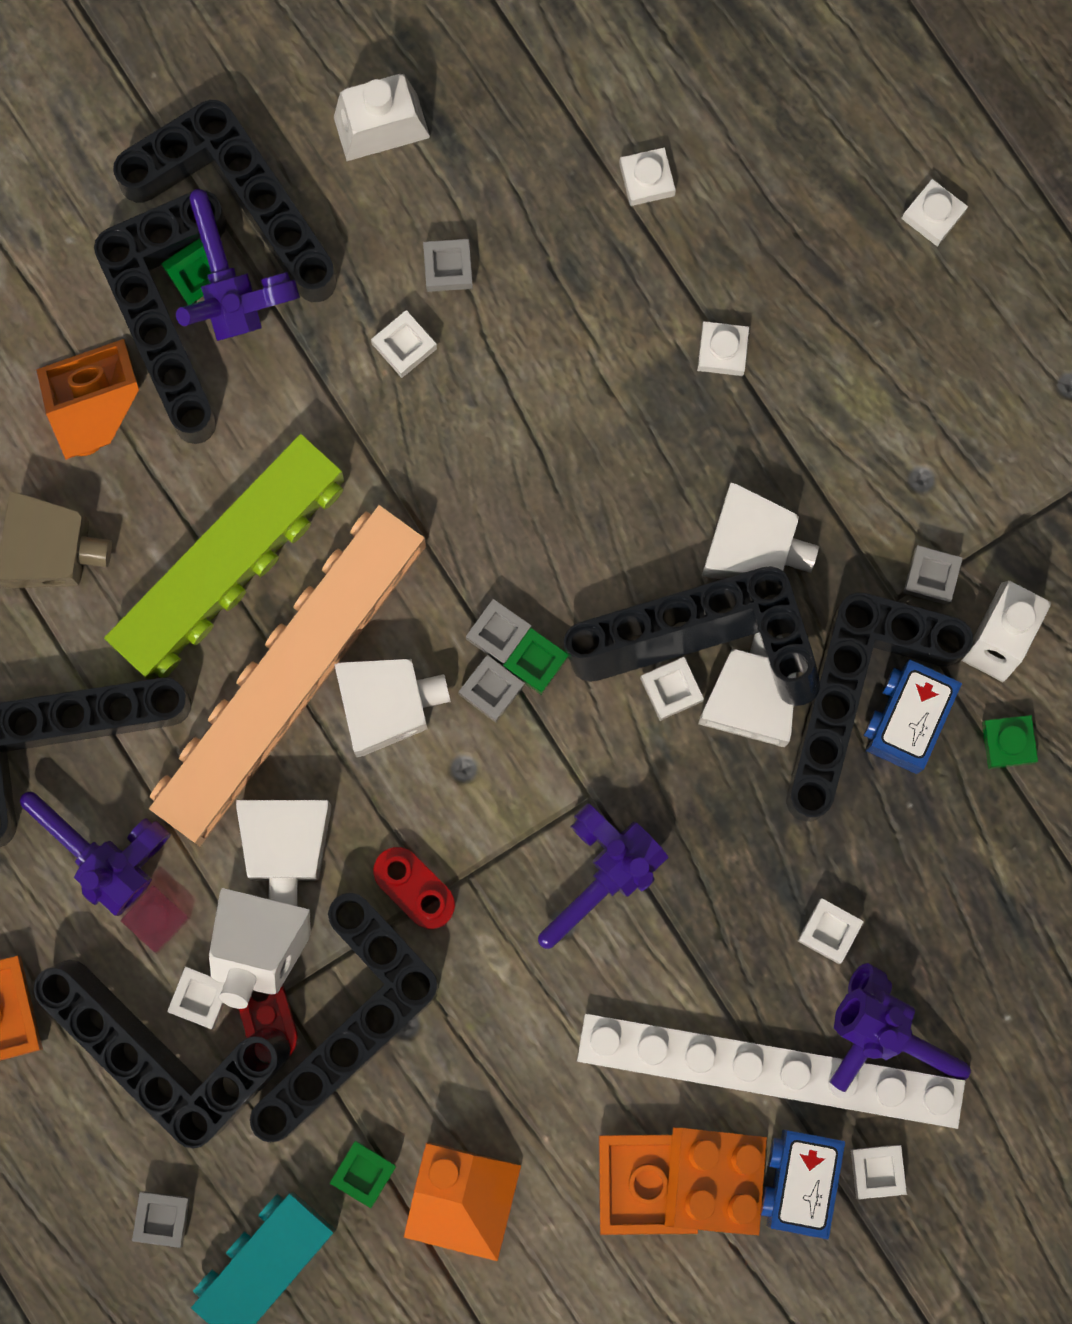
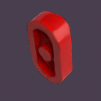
M393 847L383 851L378 856L373 868L377 885L416 925L424 929L434 930L445 926L451 920L455 911V901L451 891L414 853L402 847ZM395 862L403 863L406 866V874L399 880L392 879L388 874L390 865ZM427 896H435L440 901L438 911L433 914H428L422 909V901Z
M282 985L278 993L269 994L268 998L262 1002L256 1001L251 994L247 1007L239 1009L247 1038L261 1028H277L288 1038L291 1056L298 1044V1033L284 985ZM256 1043L254 1050L257 1058L271 1063L272 1057L269 1049L261 1043Z

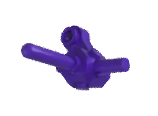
M195 189L191 192L190 203L212 274L207 275L210 284L201 286L204 301L178 308L176 311L178 323L182 326H187L210 319L217 341L261 329L262 326L257 310L300 298L295 280L290 281L288 272L261 279L263 289L253 291L248 273L236 276L235 269L229 268L207 193L202 189Z
M25 792L20 798L22 808L77 858L75 864L79 866V869L74 878L82 886V894L89 902L94 905L100 902L114 916H119L133 905L147 889L152 879L141 867L163 847L171 836L157 821L151 823L147 818L143 819L128 835L127 840L131 844L122 852L111 841L104 842L101 846L96 842L90 844L36 793Z
M589 803L574 816L576 821L570 826L573 831L589 847L597 841L604 850L592 861L598 868V871L593 875L596 880L539 934L538 943L542 948H553L608 894L614 896L620 891L624 896L628 897L637 888L642 892L654 882L653 872L669 857L663 848L638 823L632 822L620 834Z
M869 963L859 966L849 981L848 994H846L836 1010L834 1022L836 1032L854 1044L829 1082L837 1089L846 1092L867 1058H883L888 1060L903 1051L955 1079H968L971 1074V1068L966 1062L912 1034L911 1025L915 1009L911 1005L890 995L892 983L888 980L887 974Z

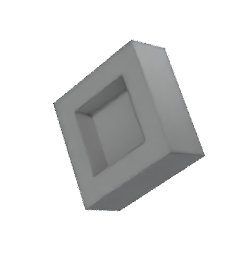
M469 239L423 242L427 292L473 289Z
M917 545L914 549L903 593L949 605L952 602L963 558Z
M492 599L466 635V640L501 665H504L532 626Z
M487 655L459 690L458 694L496 723L523 689L525 683Z
M141 1191L139 1193L132 1241L177 1248L183 1247L190 1197Z

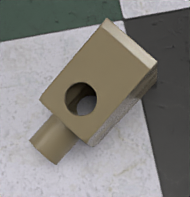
M9 491L0 544V585L4 588L78 586L83 564L99 567L109 566L112 541L110 539L88 537L89 521L84 514L78 511Z

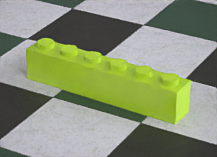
M300 434L116 624L104 639L147 680L157 677L166 678L179 665L181 658L178 655L190 642L193 645H197L210 633L214 627V624L210 621L223 608L226 611H230L241 601L246 594V590L243 587L255 574L259 577L264 576L279 559L276 552L288 540L291 543H295L306 533L311 526V522L308 519L320 506L326 510L335 503L344 490L341 487L344 482L342 471Z

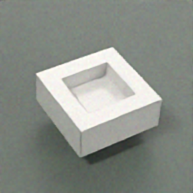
M665 147L620 157L619 164L630 206L675 196L676 190Z
M932 179L905 211L902 220L938 247L964 215L968 206Z
M407 310L371 339L372 345L401 378L437 349V344Z
M703 321L697 371L743 376L749 327Z
M685 657L648 672L640 678L660 721L704 700Z
M821 898L797 941L830 960L841 964L864 921Z
M185 967L167 1012L214 1030L224 1003L219 998L224 983L214 980L209 975Z
M901 1145L851 1149L856 1199L907 1195Z

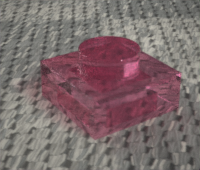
M153 885L120 921L154 953L158 954L190 918Z

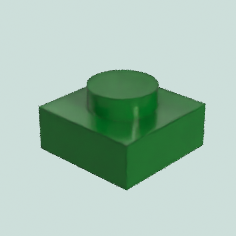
M199 238L161 263L179 294L188 305L203 297L201 286L210 284L207 275L212 274L202 240Z
M530 628L503 667L542 695L567 661L568 655Z
M1032 715L985 720L982 722L988 769L1030 765L1038 762Z
M354 1141L330 1184L367 1207L372 1208L397 1165L360 1142Z

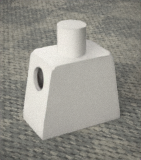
M405 74L375 79L340 92L334 121L346 161L430 138L417 93Z
M730 483L702 576L725 579L769 566L783 571L785 565L811 573L819 546L793 538L799 520L797 514L737 484Z
M1011 581L1002 582L973 637V645L970 651L961 661L1004 682L1024 659L1051 606V602ZM987 650L996 651L1003 655L1005 659L995 657Z
M759 633L754 635L750 653L737 649L731 650L698 724L785 747L791 737L794 705L787 704L778 694ZM778 635L776 638H783V636ZM793 673L788 677L796 678V673Z
M412 659L334 664L356 757L365 756L428 729L423 708L451 702L445 675L416 680Z
M236 800L248 878L256 881H269V900L297 906L298 881L319 879L331 815V804L328 800Z
M225 888L221 889L209 951L211 978L224 983L219 996L224 1004L233 1008L243 1009L247 1007L253 990L270 995L279 992L310 938V909Z

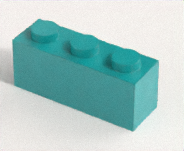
M295 1192L289 1193L285 1199L277 1193L258 1215L264 1221L263 1225L252 1237L244 1231L225 1253L232 1259L220 1274L212 1269L193 1290L199 1299L191 1309L208 1324H256L333 1235L336 1229Z

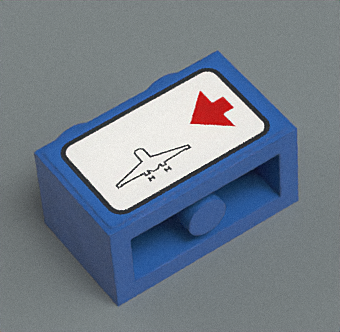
M909 660L902 667V670L893 668L882 692L890 696L882 713L876 710L873 712L863 736L870 739L865 751L915 774L923 771L962 683L912 660Z
M784 1129L782 1130L781 1139L773 1138L769 1155V1167L776 1168L773 1188L767 1186L764 1188L760 1213L761 1216L767 1217L766 1226L771 1229L829 1240L845 1141Z

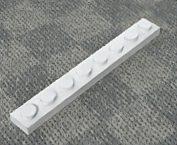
M590 1014L584 1015L577 1062L956 1129L959 1126L965 1080L864 1063L847 1091L843 1092L829 1082L843 1061L840 1058Z

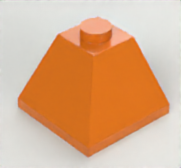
M121 339L36 369L46 415L65 460L75 456L91 455L98 451L100 447L109 445L139 391L125 340Z
M427 1142L413 1193L404 1238L498 1261L521 1165Z

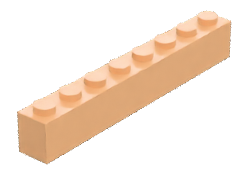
M378 505L372 515L366 511L360 516L350 532L354 538L344 552L338 548L332 553L322 568L326 575L316 589L308 586L294 605V609L298 612L287 626L281 623L276 627L266 641L265 646L269 648L266 655L259 664L252 661L244 669L236 683L241 688L230 702L223 699L215 707L208 718V722L212 726L201 740L194 737L187 744L179 757V760L183 762L181 767L172 778L165 775L152 791L150 798L154 802L149 810L198 846L203 844L334 670V664L340 662L426 548L425 538L382 506Z

